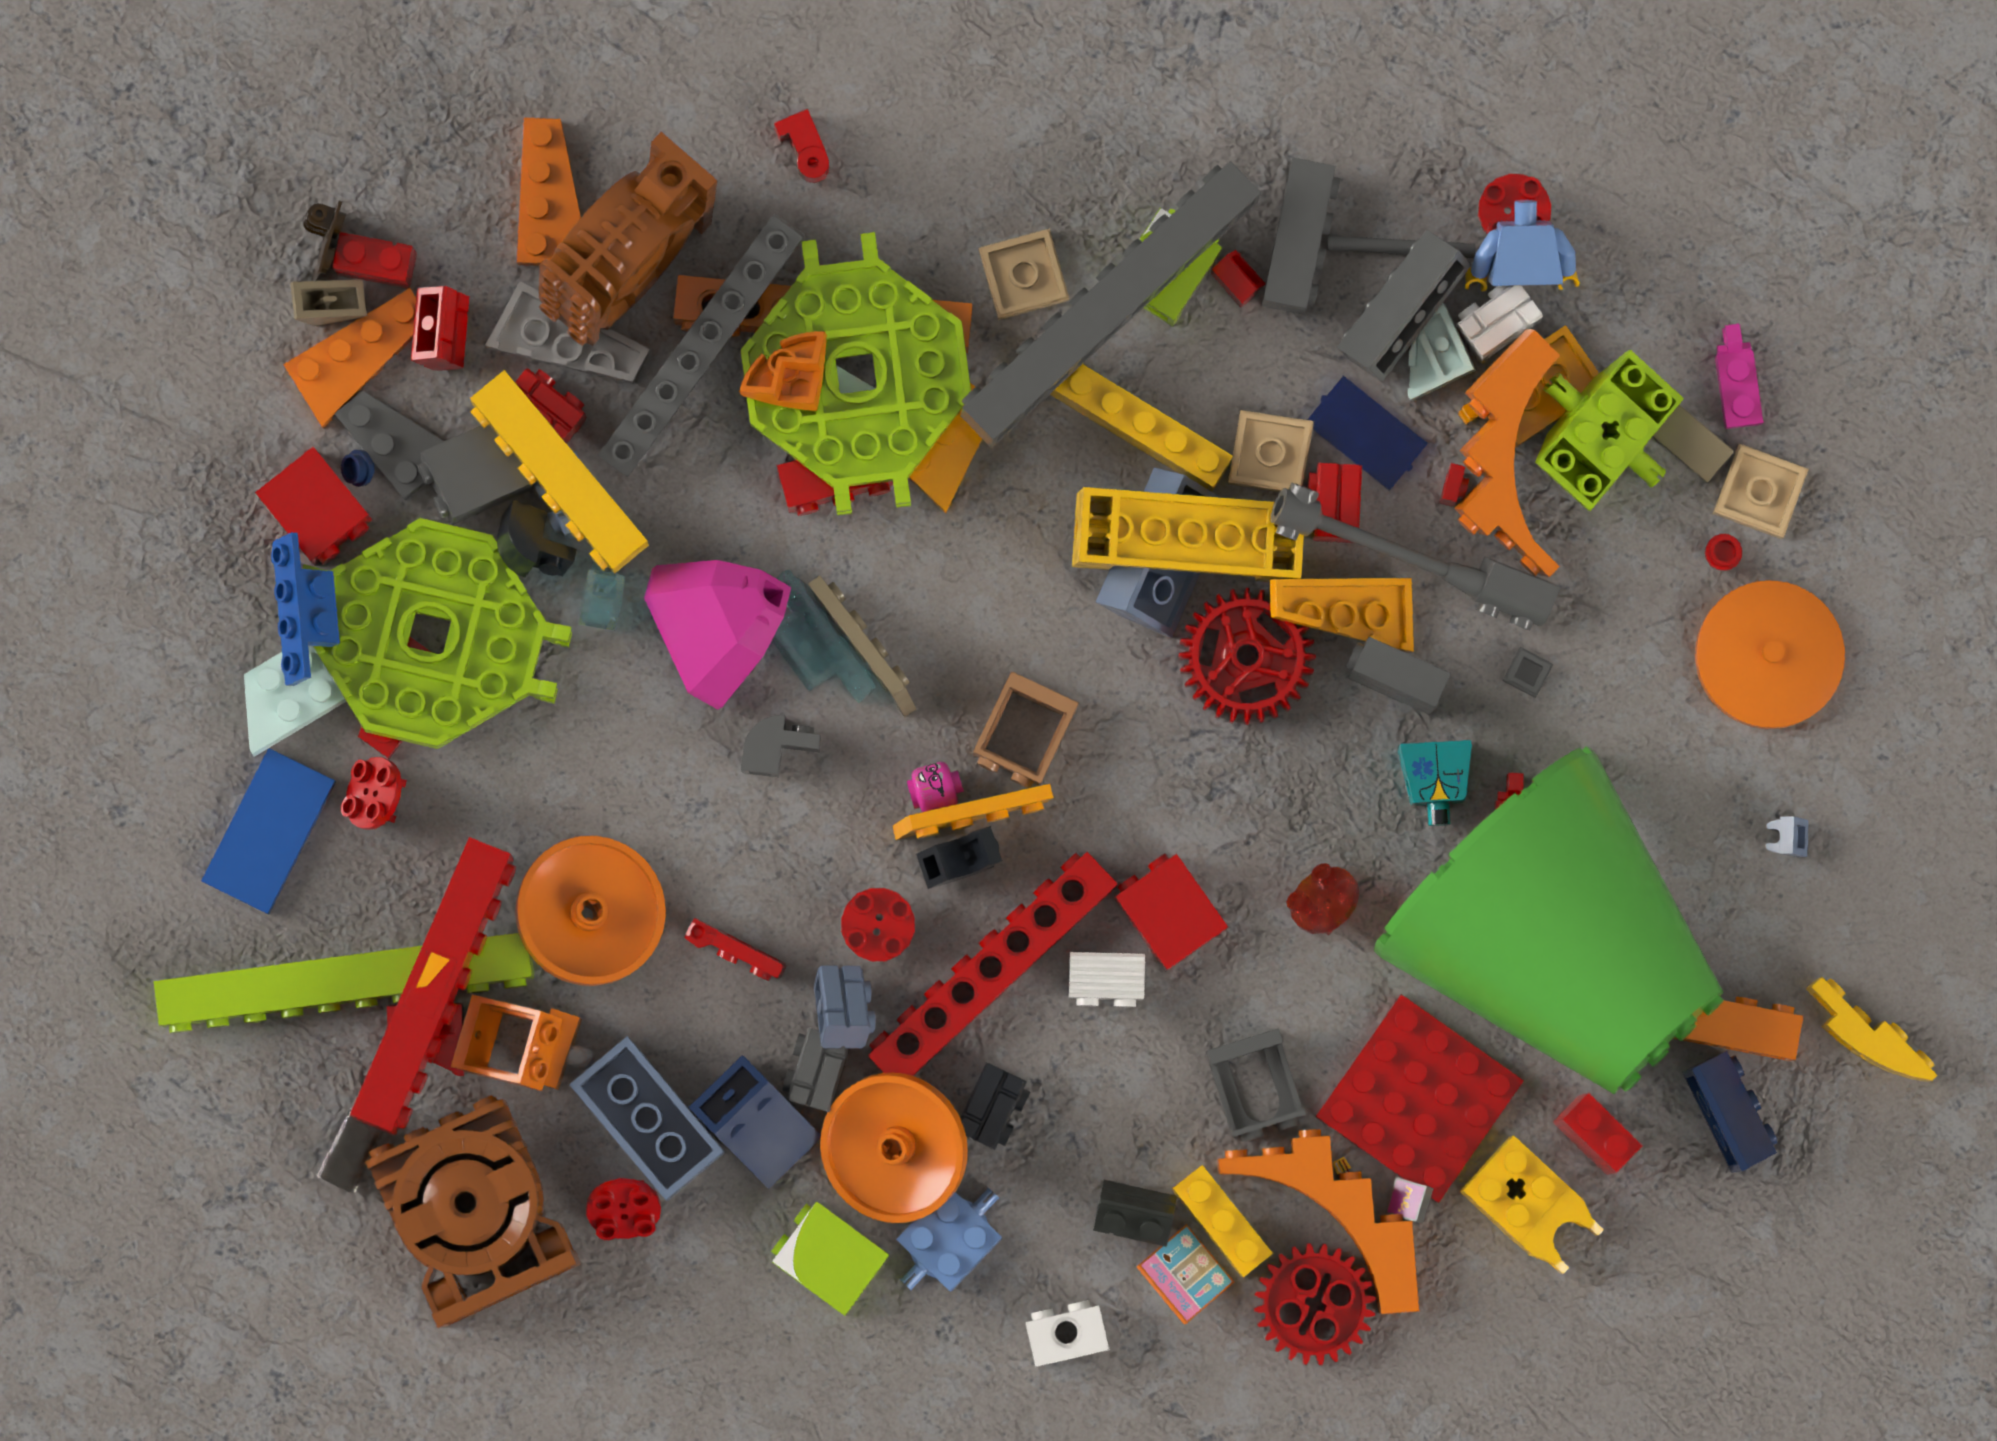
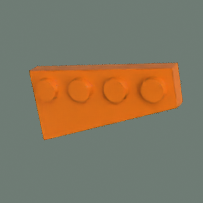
M524 117L517 264L540 266L545 259L551 260L555 253V248L562 243L567 234L580 220L581 215L561 119Z
M410 288L367 313V316L357 319L284 364L322 428L332 420V417L335 415L334 413L356 396V393L370 379H373L382 370V367L413 339L416 297Z

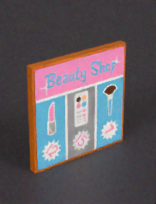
M1187 1224L1168 1239L1167 1247L1160 1246L1137 1266V1269L1184 1325L1234 1283Z

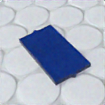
M1342 376L1327 396H1321L1320 405L1307 419L1314 422L1313 430L1356 465H1362V470L1389 491L1406 471L1412 470V463L1428 445L1426 441L1345 376Z

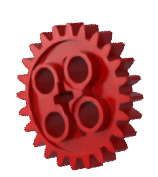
M1307 1243L1305 1254L1302 1255L1295 1246L1291 1247V1259L1288 1260L1283 1254H1278L1281 1266L1277 1268L1274 1265L1268 1264L1266 1267L1272 1274L1271 1278L1259 1277L1258 1279L1261 1284L1266 1286L1265 1291L1254 1292V1296L1263 1299V1305L1253 1308L1254 1312L1264 1313L1265 1318L1259 1321L1257 1326H1269L1270 1331L1264 1337L1265 1341L1277 1338L1279 1341L1276 1344L1275 1351L1279 1352L1285 1347L1289 1348L1288 1360L1292 1361L1297 1353H1302V1363L1304 1365L1308 1364L1311 1355H1315L1318 1365H1323L1324 1355L1329 1354L1330 1358L1337 1362V1350L1341 1349L1348 1355L1352 1354L1348 1343L1352 1340L1355 1343L1362 1344L1363 1341L1357 1334L1358 1331L1371 1330L1363 1320L1364 1317L1375 1316V1312L1366 1309V1304L1375 1301L1376 1297L1365 1295L1364 1290L1373 1285L1372 1281L1361 1282L1359 1280L1365 1269L1359 1268L1354 1271L1351 1269L1355 1259L1353 1256L1347 1258L1344 1262L1341 1261L1342 1249L1337 1248L1330 1256L1328 1255L1327 1244H1322L1319 1252L1314 1253L1311 1243ZM1302 1268L1310 1269L1315 1275V1284L1309 1290H1302L1295 1283L1296 1273ZM1329 1273L1330 1280L1320 1298V1303L1324 1305V1309L1322 1311L1316 1310L1313 1313L1306 1333L1300 1335L1299 1329L1309 1311V1306L1305 1304V1299L1316 1296L1324 1274ZM1336 1284H1343L1349 1290V1300L1342 1306L1333 1304L1329 1297L1331 1288ZM1289 1302L1297 1305L1300 1310L1299 1319L1290 1325L1285 1324L1279 1314L1281 1307ZM1322 1318L1329 1319L1334 1325V1333L1327 1340H1320L1314 1334V1325Z

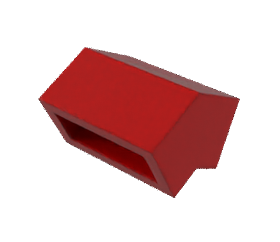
M1237 250L1227 254L1211 270V275L1240 307H1243L1257 295L1259 290L1266 284Z

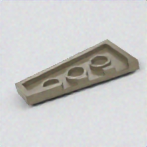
M821 576L811 581L808 585L815 598L841 633L847 635L849 643L861 660L870 665L871 672L884 691L891 693L902 715L907 717L915 711L916 707L905 687L910 683L898 665L892 669L884 660L888 653L879 640L875 637L870 641L864 634L863 630L867 628V625L854 609L848 613L842 605L846 598L834 582L827 585Z

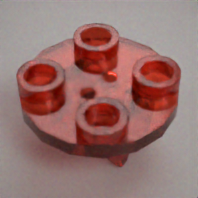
M1327 863L1317 865L1312 870V873L1302 880L1296 890L1287 898L1286 904L1291 911L1292 919L1303 931L1311 934L1326 933L1329 936L1334 929L1349 919L1357 907L1360 895L1358 883L1350 872L1345 869L1331 867Z

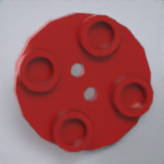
M1507 174L1489 183L1483 191L1478 206V218L1482 229L1488 234L1497 228L1498 222L1514 221V202L1517 200L1537 201V221H1550L1552 204L1541 182L1537 178L1524 174ZM1508 208L1510 209L1511 213L1506 214L1504 210Z
M371 757L366 761L362 759L356 761L351 769V780L347 787L346 797L341 804L342 815L349 818L352 824L364 830L377 829L387 821L395 823L397 816L393 814L400 800L402 787L405 788L407 780L401 778L396 764L387 758Z
M869 888L857 893L847 903L841 917V933L847 946L858 957L871 962H886L900 956L910 945L915 933V916L909 903L899 893L886 888ZM882 914L883 919L881 921L876 920V915ZM875 929L880 930V934L878 936L873 934V931Z
M618 1178L606 1181L596 1187L587 1198L586 1216L590 1225L596 1230V1235L603 1240L650 1236L654 1233L656 1223L660 1219L661 1201L657 1192L646 1184L645 1180Z

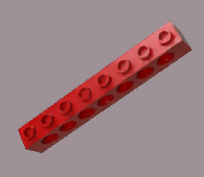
M1088 852L1082 857L1077 853L1072 855L1060 867L1065 873L1055 882L1050 878L1044 881L1033 892L1037 899L1027 908L1022 903L1006 917L1010 923L1000 933L995 928L978 943L983 948L972 959L966 954L951 968L955 973L953 977L945 984L939 979L923 994L928 999L918 1009L911 1005L896 1019L900 1024L897 1029L890 1035L884 1030L868 1045L873 1050L868 1057L883 1073H903L914 1076L1117 887L1116 881ZM1068 882H1076L1082 887L1083 896L1075 902L1067 901L1062 895V887ZM1048 907L1054 911L1056 921L1053 925L1041 927L1035 922L1034 914L1039 908ZM1015 932L1023 933L1029 941L1027 949L1020 953L1011 951L1007 946L1008 937ZM995 958L1000 962L1001 972L997 977L986 978L981 974L979 966L984 959ZM966 983L973 988L974 997L970 1002L960 1004L953 999L952 990L957 984ZM937 1008L946 1014L947 1021L942 1028L931 1029L926 1025L925 1015L929 1010ZM904 1034H912L919 1040L918 1050L911 1055H905L897 1048V1042Z

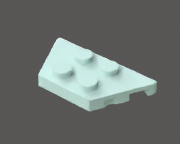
M308 646L311 678L295 686L285 685L284 673L281 669L282 652L244 674L249 748L253 757L346 702L313 646Z

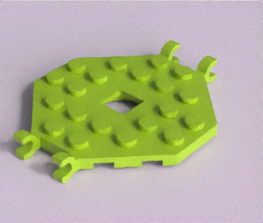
M875 232L860 234L864 260L821 266L819 265L816 240L801 241L805 268L784 297H781L752 338H749L741 349L745 377L750 366L761 354H764L766 359H768L774 351L782 349L780 346L781 340L801 333L825 331L827 335L825 365L817 411L777 406L748 397L747 404L750 425L834 488L837 516L852 514L850 486L893 481L896 508L911 506L908 478L962 410V407L965 406L962 400L971 391L962 321L952 313L947 312L934 302L931 297L910 281H906L878 258ZM872 354L877 388L840 393L836 359Z
M419 518L408 524L404 530L390 538H384L362 551V554L330 570L333 571L340 644L333 647L313 646L365 732L439 749L527 696H533L538 700L555 704L558 693L557 683L534 679V674L543 639L569 648L572 638V627L546 622L518 575L503 562L493 535ZM303 564L302 568L310 570H324L306 564ZM416 613L451 621L443 653L436 654L407 646Z

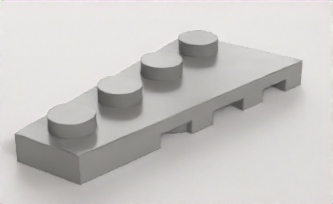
M521 281L485 344V347L488 349L634 384L651 353L649 348L610 328L608 330L600 329L599 340L593 346L587 343L583 346L579 345L567 333L569 328L559 319L556 322L552 321L540 310L539 306L542 302L539 299V291Z

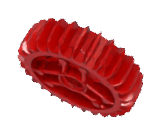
M1246 588L1243 598H1238L1235 589L1230 590L1229 601H1225L1221 594L1216 595L1218 606L1215 608L1209 602H1204L1203 607L1207 613L1205 616L1198 612L1193 613V618L1198 623L1197 627L1186 624L1185 630L1193 636L1192 638H1181L1180 640L1181 645L1189 648V651L1181 652L1178 655L1179 659L1189 661V665L1180 668V673H1191L1192 678L1187 680L1184 685L1186 688L1195 685L1198 688L1192 697L1193 700L1200 699L1203 696L1207 699L1203 706L1204 711L1211 708L1212 705L1218 707L1215 718L1219 719L1224 711L1229 712V723L1233 724L1237 715H1243L1244 725H1248L1251 715H1256L1259 724H1262L1265 712L1268 711L1271 717L1276 719L1278 718L1276 707L1280 705L1281 708L1288 712L1291 706L1287 699L1290 697L1293 700L1299 701L1302 698L1295 689L1297 686L1307 689L1309 683L1302 678V675H1313L1314 673L1313 668L1305 665V662L1313 661L1316 658L1315 654L1305 652V648L1312 646L1314 640H1303L1302 635L1310 629L1309 627H1298L1295 623L1271 617L1270 602L1264 600L1265 590L1261 589L1257 598H1251L1250 588ZM1262 613L1268 615L1289 635L1290 639L1284 645L1256 621ZM1207 629L1219 631L1211 667L1199 663ZM1250 645L1257 650L1258 660L1255 664L1245 666L1238 661L1237 650L1241 646ZM1271 683L1275 684L1277 691L1275 696L1253 703L1241 702L1239 693Z

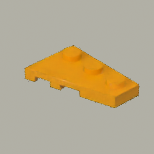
M970 383L971 390H973L975 386L972 383ZM961 411L909 477L945 514L983 440L961 417Z

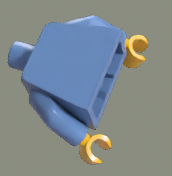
M1517 200L1514 202V221L1497 223V228L1487 234L1475 253L1472 266L1465 273V288L1469 290V285L1472 282H1481V292L1487 290V276L1492 286L1557 284L1559 290H1563L1562 284L1568 279L1573 280L1575 287L1580 285L1576 272V255L1573 246L1564 232L1554 228L1550 221H1537V201Z

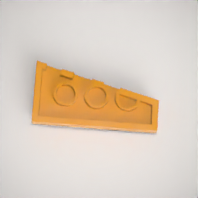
M1412 578L1270 580L1272 618L1366 642L1368 637H1371L1400 651L1414 652Z
M1046 784L912 814L892 827L896 840L915 835L917 839L938 834L939 829L951 827L952 831L971 827L974 825L973 821L983 818L987 819V823L1009 818L1008 812L1020 809L1022 815L1044 810L1043 804L1054 797L1051 785Z

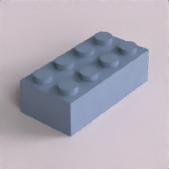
M628 1036L569 1084L667 1201L726 1153Z

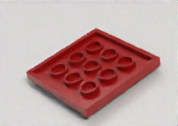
M1401 994L1315 1117L1402 1179L1433 1188L1430 1199L1439 1203L1524 1080Z

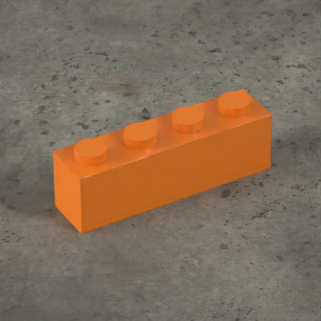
M1736 996L1735 1002L1724 1000L1709 1016L1702 1012L1696 1018L1698 1020L1695 1023L1696 1028L1682 1041L1779 1060L1794 1061L1797 1056L1803 1016L1794 1014L1795 1008L1791 1006L1772 1004V1009L1757 1007L1758 1000Z

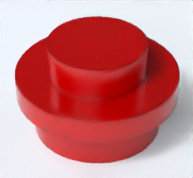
M1718 534L1711 538L1706 545V560L1716 570H1731L1741 561L1742 546L1734 536Z

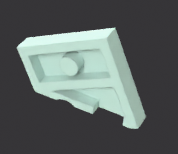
M1442 303L1411 344V349L1409 350L1410 382L1408 388V397L1411 401L1417 400L1476 371L1444 303Z

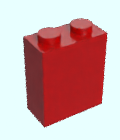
M311 447L255 492L288 534L291 532L298 533L299 548L314 566L319 562L325 565L333 560L340 553L338 547L349 538L353 542L363 536L369 530L367 524L372 521V518L314 447Z
M1165 853L1148 865L1151 872L1141 879L1133 875L1117 886L1120 893L1115 896V900L1166 972L1224 932L1228 926L1180 857L1175 854L1169 858Z
M1589 1092L1577 1096L1553 1121L1606 1175L1617 1173L1643 1147Z

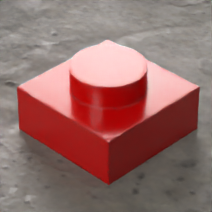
M1454 463L1450 464L1439 504L1454 507L1457 498H1465L1470 479L1463 477L1465 466Z

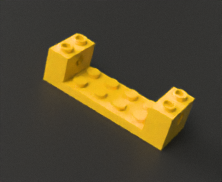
M1083 487L1076 494L1072 567L1109 570L1113 566L1255 576V581L1270 582L1273 579H1301L1304 535L1299 534L1295 541L1276 533L1278 525L1271 523V512L1275 502Z

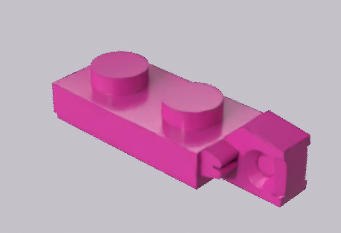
M1740 324L1725 325L1722 328L1724 345L1716 347L1717 355L1715 357L1725 429L1762 425L1763 416L1754 352L1751 351V343H1742Z

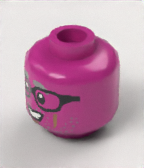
M937 762L916 768L912 772V779L907 781L914 809L920 808L922 812L957 805V794L964 792L958 770L950 772V768L945 762Z

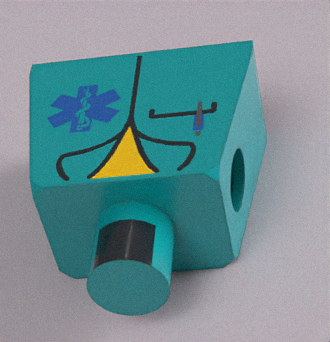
M1471 740L1406 743L1398 746V755L1411 806L1427 805L1428 826L1451 825L1449 804L1463 803L1466 800L1472 748Z

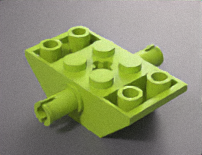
M1632 350L1626 351L1596 375L1581 393L1564 379L1563 375L1560 373L1555 374L1549 380L1552 384L1546 383L1543 390L1564 407L1566 412L1547 433L1535 463L1588 511L1594 508L1627 467H1630L1641 477L1650 488L1655 486L1660 481L1657 476L1664 477L1666 469L1661 467L1643 450L1648 441L1684 398ZM1602 424L1607 425V434L1605 437H1602L1604 433V429L1601 427Z

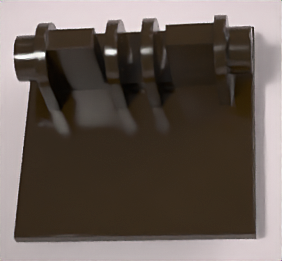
M338 201L334 208L320 203L314 204L303 218V227L306 231L324 237L312 281H315L320 273L326 274L327 269L329 270L335 248L329 247L331 238L337 239L338 234L340 235L346 213L340 212L342 201Z

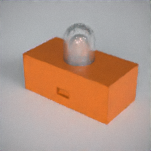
M551 1008L549 1014L563 1020L544 1086L559 1090L567 1065L586 1070L593 1065L595 1057L590 1049L574 1044L582 1019Z

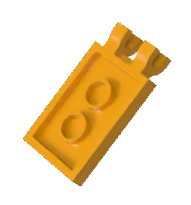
M1566 325L1544 339L1560 357L1542 376L1528 400L1519 424L1516 448L1556 422L1566 412L1564 407L1543 390L1546 383L1552 384L1549 380L1555 374L1560 373L1563 375L1562 377L1580 393L1599 374ZM1469 403L1461 408L1462 410L1458 412L1465 425L1478 417L1469 407Z

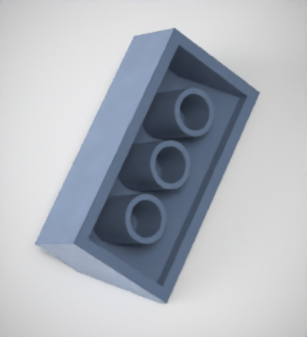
M1155 467L1144 489V492L1221 498L1183 474ZM1113 566L1108 572L1096 603L1118 616L1172 638L1200 572Z

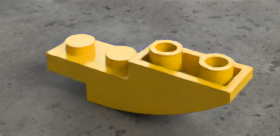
M1820 977L1806 988L1831 1015L1821 1027L1853 1054L1876 1067L1905 1078L1928 1082L1938 1076L1931 1069L1935 1066L1933 1061L1923 1051L1918 1049L1915 1052L1905 1042L1908 1036L1896 1023L1892 1022L1889 1025L1886 1021L1879 1022L1872 1029L1868 1025L1872 1022L1870 1017L1859 1006L1855 1005L1852 1008L1842 998L1846 993L1833 979L1829 978L1826 981L1823 977Z

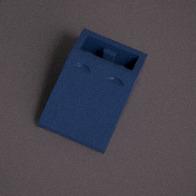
M743 1055L688 1107L768 1189L821 1139V1135Z

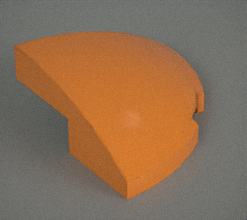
M825 331L801 333L781 340L780 346L782 349L774 351L768 359H766L764 354H761L745 374L739 390L740 394L777 406L817 411L825 365L827 337Z

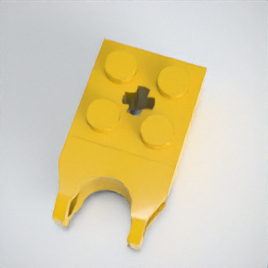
M1514 1135L1507 1138L1459 1191L1529 1256L1549 1263L1560 1274H1564L1569 1267L1561 1260L1554 1246L1553 1239L1557 1228L1563 1223L1572 1222L1588 1229L1595 1236H1599L1604 1230L1592 1218L1584 1200ZM1509 1180L1512 1182L1518 1180L1522 1184L1520 1188L1522 1195L1520 1198L1517 1195L1513 1196L1512 1199L1508 1197L1509 1187L1506 1183Z

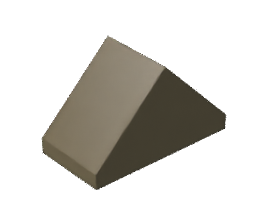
M362 279L290 283L294 318L297 321L314 326H322L367 316Z

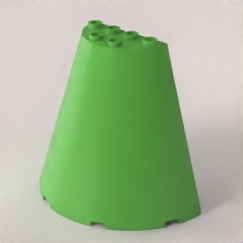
M1586 746L1584 749L1578 748L1568 753L1532 779L1533 783L1527 789L1522 790L1519 796L1514 793L1448 854L1451 859L1444 865H1441L1435 874L1431 872L1394 914L1384 928L1387 932L1377 939L1374 952L1395 967L1615 1094L1621 1088L1624 1092L1629 1091L1642 1078L1638 1072L1644 1066L1650 1063L1654 1067L1669 1053L1667 1049L1670 1045L1668 1043L1674 1037L1682 1041L1696 1028L1695 1023L1698 1021L1696 1018L1702 1012L1709 1016L1724 1000L1720 997L1723 994L1722 988L1597 754L1590 747Z

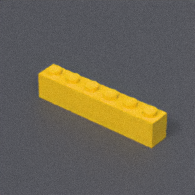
M1084 364L1050 394L1179 474L1187 476L1211 492L1214 491L1232 461L1233 455Z
M505 370L470 397L471 403L475 407L470 411L473 417L483 428H486L488 425L493 428L498 434V437L494 439L495 443L507 457L514 453L522 463L517 468L531 485L536 481L546 492L541 496L555 514L560 510L570 520L565 526L578 542L584 538L593 548L589 555L602 570L609 567L615 574L649 546L647 539Z

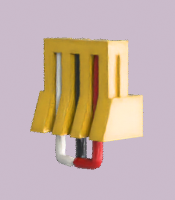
M1345 1157L1332 1162L1337 1175L1342 1172L1345 1173L1346 1170L1349 1172L1348 1169L1351 1168Z

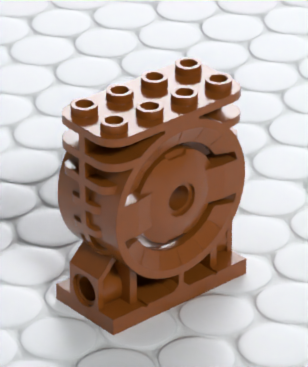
M660 132L651 142L650 159L646 168L641 173L633 171L611 186L580 218L562 243L555 248V253L551 260L545 259L540 264L539 299L542 302L539 306L540 310L552 321L556 322L559 319L569 328L567 333L579 345L583 346L587 343L593 346L599 340L600 329L608 330L662 276L687 242L693 228L700 234H703L712 224L718 180L663 132Z
M493 1095L472 1104L475 1110L466 1115L456 1111L439 1119L440 1127L429 1131L428 1128L421 1127L404 1135L403 1137L406 1142L395 1147L394 1144L390 1145V1143L371 1150L369 1152L371 1159L365 1162L373 1175L375 1186L382 1195L385 1202L384 1206L389 1211L394 1226L405 1247L420 1263L428 1267L421 1288L433 1312L432 1317L437 1328H445L581 1265V1261L576 1250L572 1247L563 1224L543 1216L544 1190L536 1166L518 1130V1125L513 1119L507 1101L505 1099L498 1100ZM469 1153L481 1155L493 1162H497L510 1155L515 1161L497 1170L473 1160H459L449 1163L439 1169L429 1180L425 1188L423 1204L408 1210V1202L417 1199L420 1185L426 1174L434 1165L447 1157ZM464 1192L472 1193L477 1202L475 1209L467 1214L462 1213L457 1207V1199ZM529 1192V1200L514 1207L512 1220L504 1234L486 1248L472 1252H459L447 1249L438 1243L425 1248L421 1243L435 1235L457 1245H475L485 1242L493 1237L505 1223L509 1212V1201ZM540 1222L552 1226L542 1232H537ZM531 1244L539 1266L532 1267L513 1277L507 1276L504 1267L517 1259ZM436 1271H442L444 1277L433 1281ZM494 1273L496 1279L493 1286L470 1297H467L458 1275Z

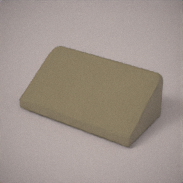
M1680 405L1677 406L1653 435V438L1706 483L1709 482L1734 453L1728 445Z

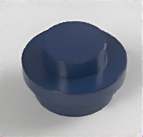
M353 450L350 454L345 455L341 462L342 477L347 483L353 484L356 487L368 485L374 474V463L370 455L364 450Z

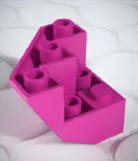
M720 560L656 565L652 568L644 599L689 694L717 710L724 706L763 658L784 618L791 587L760 569Z

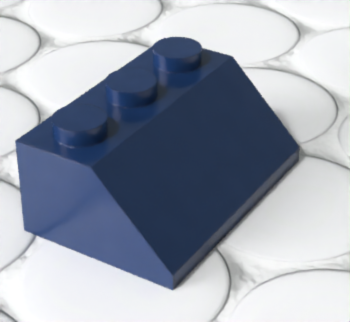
M1725 1051L1682 1071L1731 1173L1742 1172L1777 1153L1773 1146L1778 1143L1776 1135L1769 1123L1763 1125L1757 1113L1761 1109L1760 1103L1752 1089L1746 1091L1740 1078L1745 1074L1735 1055L1730 1057L1728 1052Z

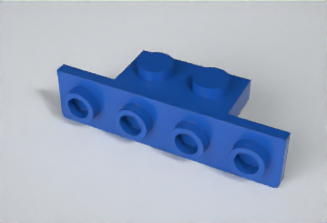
M291 532L273 541L271 551L276 581L274 595L278 602L279 613L278 634L281 637L282 646L281 669L284 673L286 686H295L311 678L308 646L333 647L340 644L333 571L301 569L298 533Z

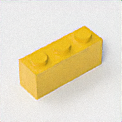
M1203 1165L1199 1166L1172 1188V1191L1241 1277H1245L1273 1254Z

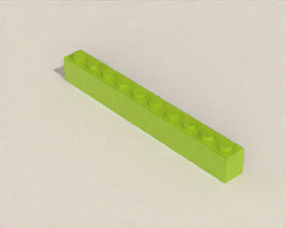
M519 933L487 937L480 955L474 954L468 968L472 969V974L466 986L467 994L490 991L489 984L503 982L504 989L527 986L526 979L535 978L532 957L522 943ZM422 946L153 981L158 1025L164 1028L169 1027L170 1033L192 1031V1024L206 1022L207 1028L229 1026V1019L243 1017L244 1023L266 1021V1014L281 1012V1018L304 1016L303 1009L318 1007V1013L341 1011L340 1004L355 1002L356 1008H368L378 1006L377 999L392 997L393 1004H396L400 999Z

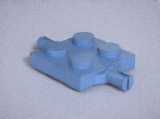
M989 1187L974 1203L962 1199L955 1192L936 1211L924 1218L913 1221L896 1239L910 1252L913 1261L916 1263L900 1280L912 1290L927 1274L938 1279L952 1292L1003 1239L989 1225L984 1215L1000 1198L995 1193L993 1194Z

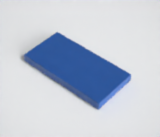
M268 748L201 882L269 915L336 781Z

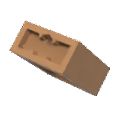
M1011 671L973 751V756L979 758L977 764L997 773L999 768L1013 774L1011 777L1012 781L1026 788H1031L1033 784L1041 786L1079 703ZM1013 693L1062 715L1060 723L1036 772L987 750V746Z

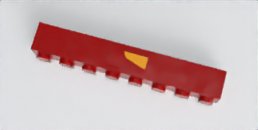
M468 838L350 1115L354 1119L395 1136L399 1128L404 1130L408 1125L413 1111L408 1106L414 1093L419 1095L426 1083L428 1074L423 1071L429 1058L434 1060L441 1048L443 1039L438 1036L444 1023L449 1025L455 1015L457 1004L453 1003L458 990H465L470 980L472 969L468 968L473 955L479 956L485 945L487 935L483 934L486 924L488 920L494 921L500 910L502 900L497 898L503 885L508 887L515 875L516 866L512 865L514 858L511 853L474 838Z

